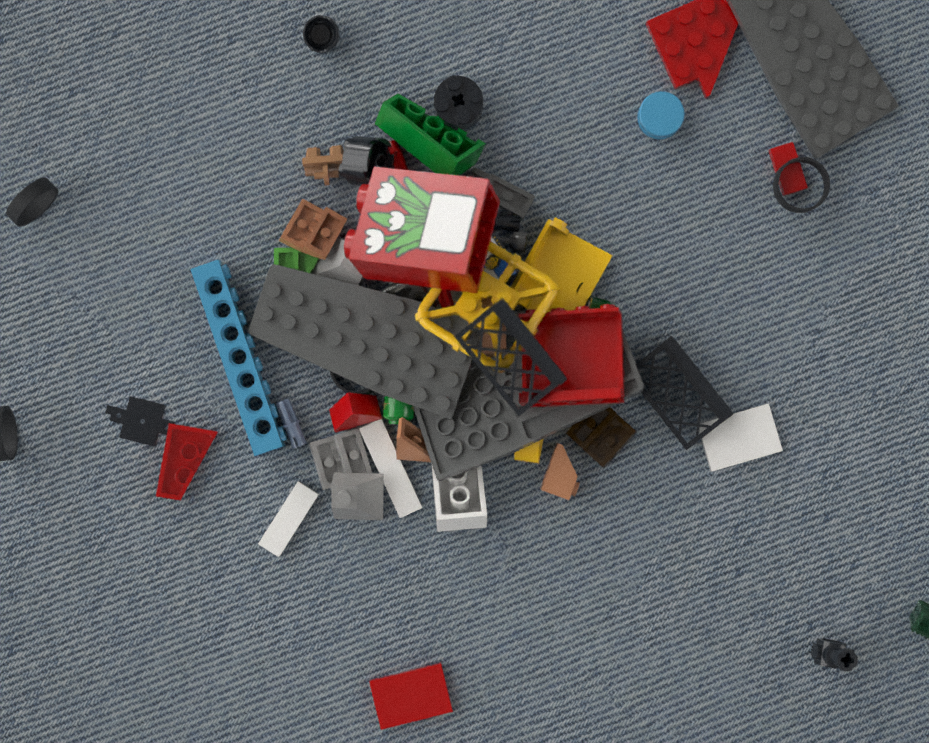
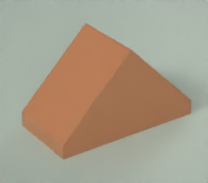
M400 418L397 432L396 460L431 462L421 429L405 418Z

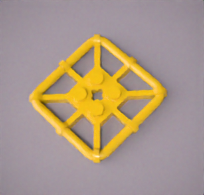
M490 241L488 251L508 263L500 278L496 279L483 271L477 294L462 292L463 294L454 306L428 311L442 291V289L431 288L421 302L415 314V319L426 330L452 345L453 350L461 351L468 355L455 339V335L431 320L458 315L471 323L489 308V306L485 309L482 308V299L492 298L491 302L494 304L503 297L512 310H514L521 300L546 295L528 323L521 320L534 336L538 331L536 327L559 291L558 283H555L549 276L521 260V256L518 254L513 255ZM517 268L543 284L544 287L517 292L505 283ZM494 311L485 318L484 329L499 330L500 319ZM482 321L473 328H481ZM468 331L465 335L462 336L465 342L468 340L473 331ZM485 332L491 336L493 348H497L498 333ZM516 341L514 342L510 350H515ZM519 344L518 351H521L523 347ZM472 349V351H473V352L476 354V356L478 357V351H479V350ZM481 352L480 361L484 365L495 366L496 361ZM500 352L498 367L508 368L514 362L515 354L507 353L502 359Z

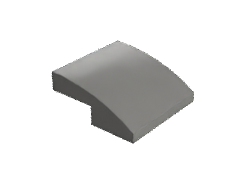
M359 428L309 443L323 490L331 488L334 472L372 473Z

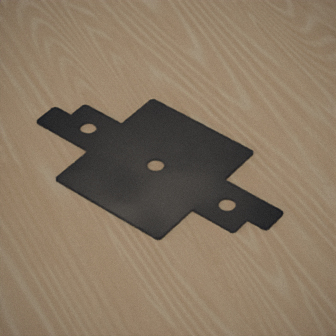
M131 396L126 410L107 405L105 412L111 415L110 421L123 424L120 438L150 446H155L158 433L167 435V430L164 429L165 425L168 426L169 423L175 424L173 421L162 419L165 405ZM118 413L121 414L120 418L116 416ZM141 419H144L145 421L143 424L140 423Z

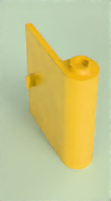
M558 218L547 220L524 261L549 276L555 283H558L559 291L547 312H550L552 308H564L567 311L575 310V307L585 306L613 255L571 234L566 228L567 224ZM519 271L510 287L517 292L544 287V285ZM546 295L521 300L517 305L527 310L537 309Z

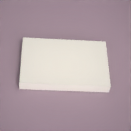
M769 404L734 413L701 439L710 471H716L783 451ZM718 418L700 424L712 425ZM700 427L699 434L707 428Z

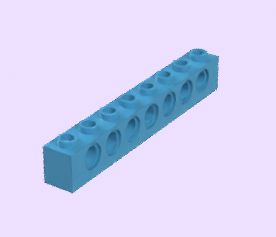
M218 259L190 269L254 456L286 446L284 443L287 440L286 432L282 426L279 427L276 419L279 417L277 406L275 403L271 404L268 394H271L269 383L267 380L262 379L260 373L263 370L262 362L259 356L255 357L252 349L255 347L252 335L247 334L244 326L248 324L243 310L239 311L236 303L240 301L235 287L231 288L228 280L232 278L228 265H223V262ZM217 281L221 282V292L213 294L211 291L212 284ZM228 304L230 314L222 318L219 314V309L222 305ZM235 327L238 330V337L230 341L227 338V332L230 328ZM243 350L246 353V360L244 363L238 364L235 361V355L238 351ZM250 373L254 377V384L247 388L243 384V377ZM254 397H259L262 400V407L258 411L253 410L251 407V400ZM262 420H267L270 423L271 428L267 434L259 431V423Z

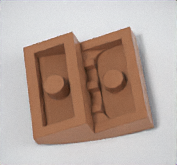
M302 198L279 241L300 252L325 260L347 218L327 207L323 210Z

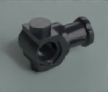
M817 638V644H813L811 648V656L815 664L840 669L845 672L851 671L857 666L858 657L853 650L846 648V643L836 640Z

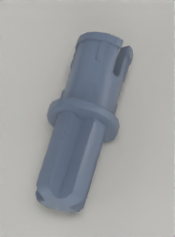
M284 399L276 403L284 424L282 427L286 429L291 447L296 448L306 444L307 441L299 424L301 420L297 419L291 401Z

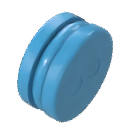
M665 91L654 92L647 96L639 107L637 114L638 125L642 132L652 139H667L673 136L681 127L685 116L684 107L674 94Z

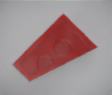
M169 423L156 497L174 500L182 499L218 431Z

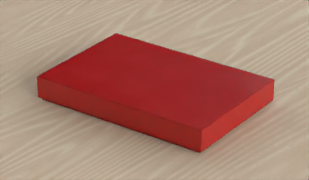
M441 662L369 680L381 730L453 712Z

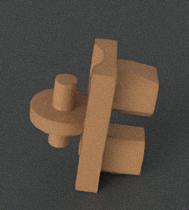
M341 145L330 147V155L321 156L320 149L317 147L307 148L306 157L302 158L305 176H314V179H324L325 186L330 185V178L339 177V166L342 163L344 152Z

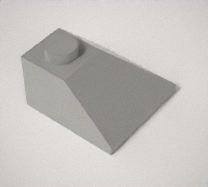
M337 237L326 259L319 258L312 274L361 286L364 278L351 261L345 257V240Z
M334 472L331 484V508L334 519L383 520L384 474Z

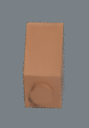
M556 443L540 490L569 500L571 496L575 497L580 483L576 482L577 474L563 445Z

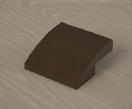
M611 407L575 423L566 432L577 445L603 468L614 459L637 433Z

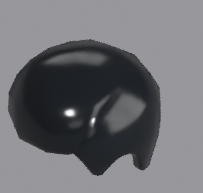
M317 15L312 17L305 23L302 31L305 44L309 49L318 53L331 51L337 46L340 38L338 25L328 16Z

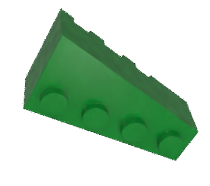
M398 93L382 103L375 125L434 173L460 176L477 163L486 144L479 139L476 142L466 137L467 132L460 128L457 131L445 125V122L439 116H429L425 113V108Z

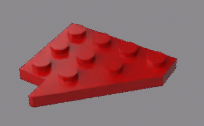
M694 0L646 21L645 24L674 89L697 80L705 99L710 96L738 25V21L727 0Z

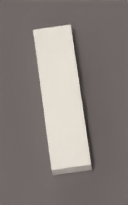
M380 419L359 428L379 474H384V485L399 517L402 518L423 508L401 460H396V449L383 420Z

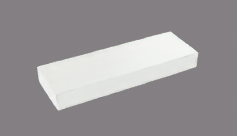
M298 481L258 544L280 557L319 494Z

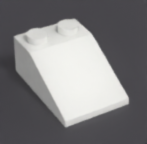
M432 466L437 532L487 527L482 466L442 481L436 479Z

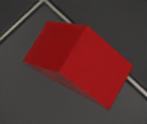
M348 392L329 409L335 433L382 419L375 395Z

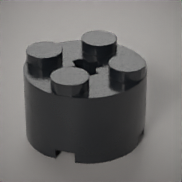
M456 75L450 76L435 91L434 109L436 116H439L445 122V125L456 131L458 128L463 130L474 126L479 121L483 111V94L481 89L470 78ZM454 101H463V106L454 107Z
M355 136L347 138L344 142L342 163L339 166L340 175L345 177L351 185L361 186L362 184H369L373 167L394 169V155L390 154L388 148L392 147L390 142L385 138Z

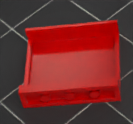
M605 304L601 305L598 309L578 306L575 307V310L565 311L564 308H552L550 312H546L536 327L538 331L534 337L565 374L567 380L560 386L555 387L531 407L625 403L623 318L619 307ZM536 309L526 310V313L518 314V317L528 323ZM522 355V369L531 370V357L529 355ZM535 364L534 371H541L539 367ZM522 373V388H529L531 374ZM534 374L532 389L543 390L551 384L545 375ZM522 391V393H519V403L522 406L528 402L529 392ZM532 392L531 399L538 393Z

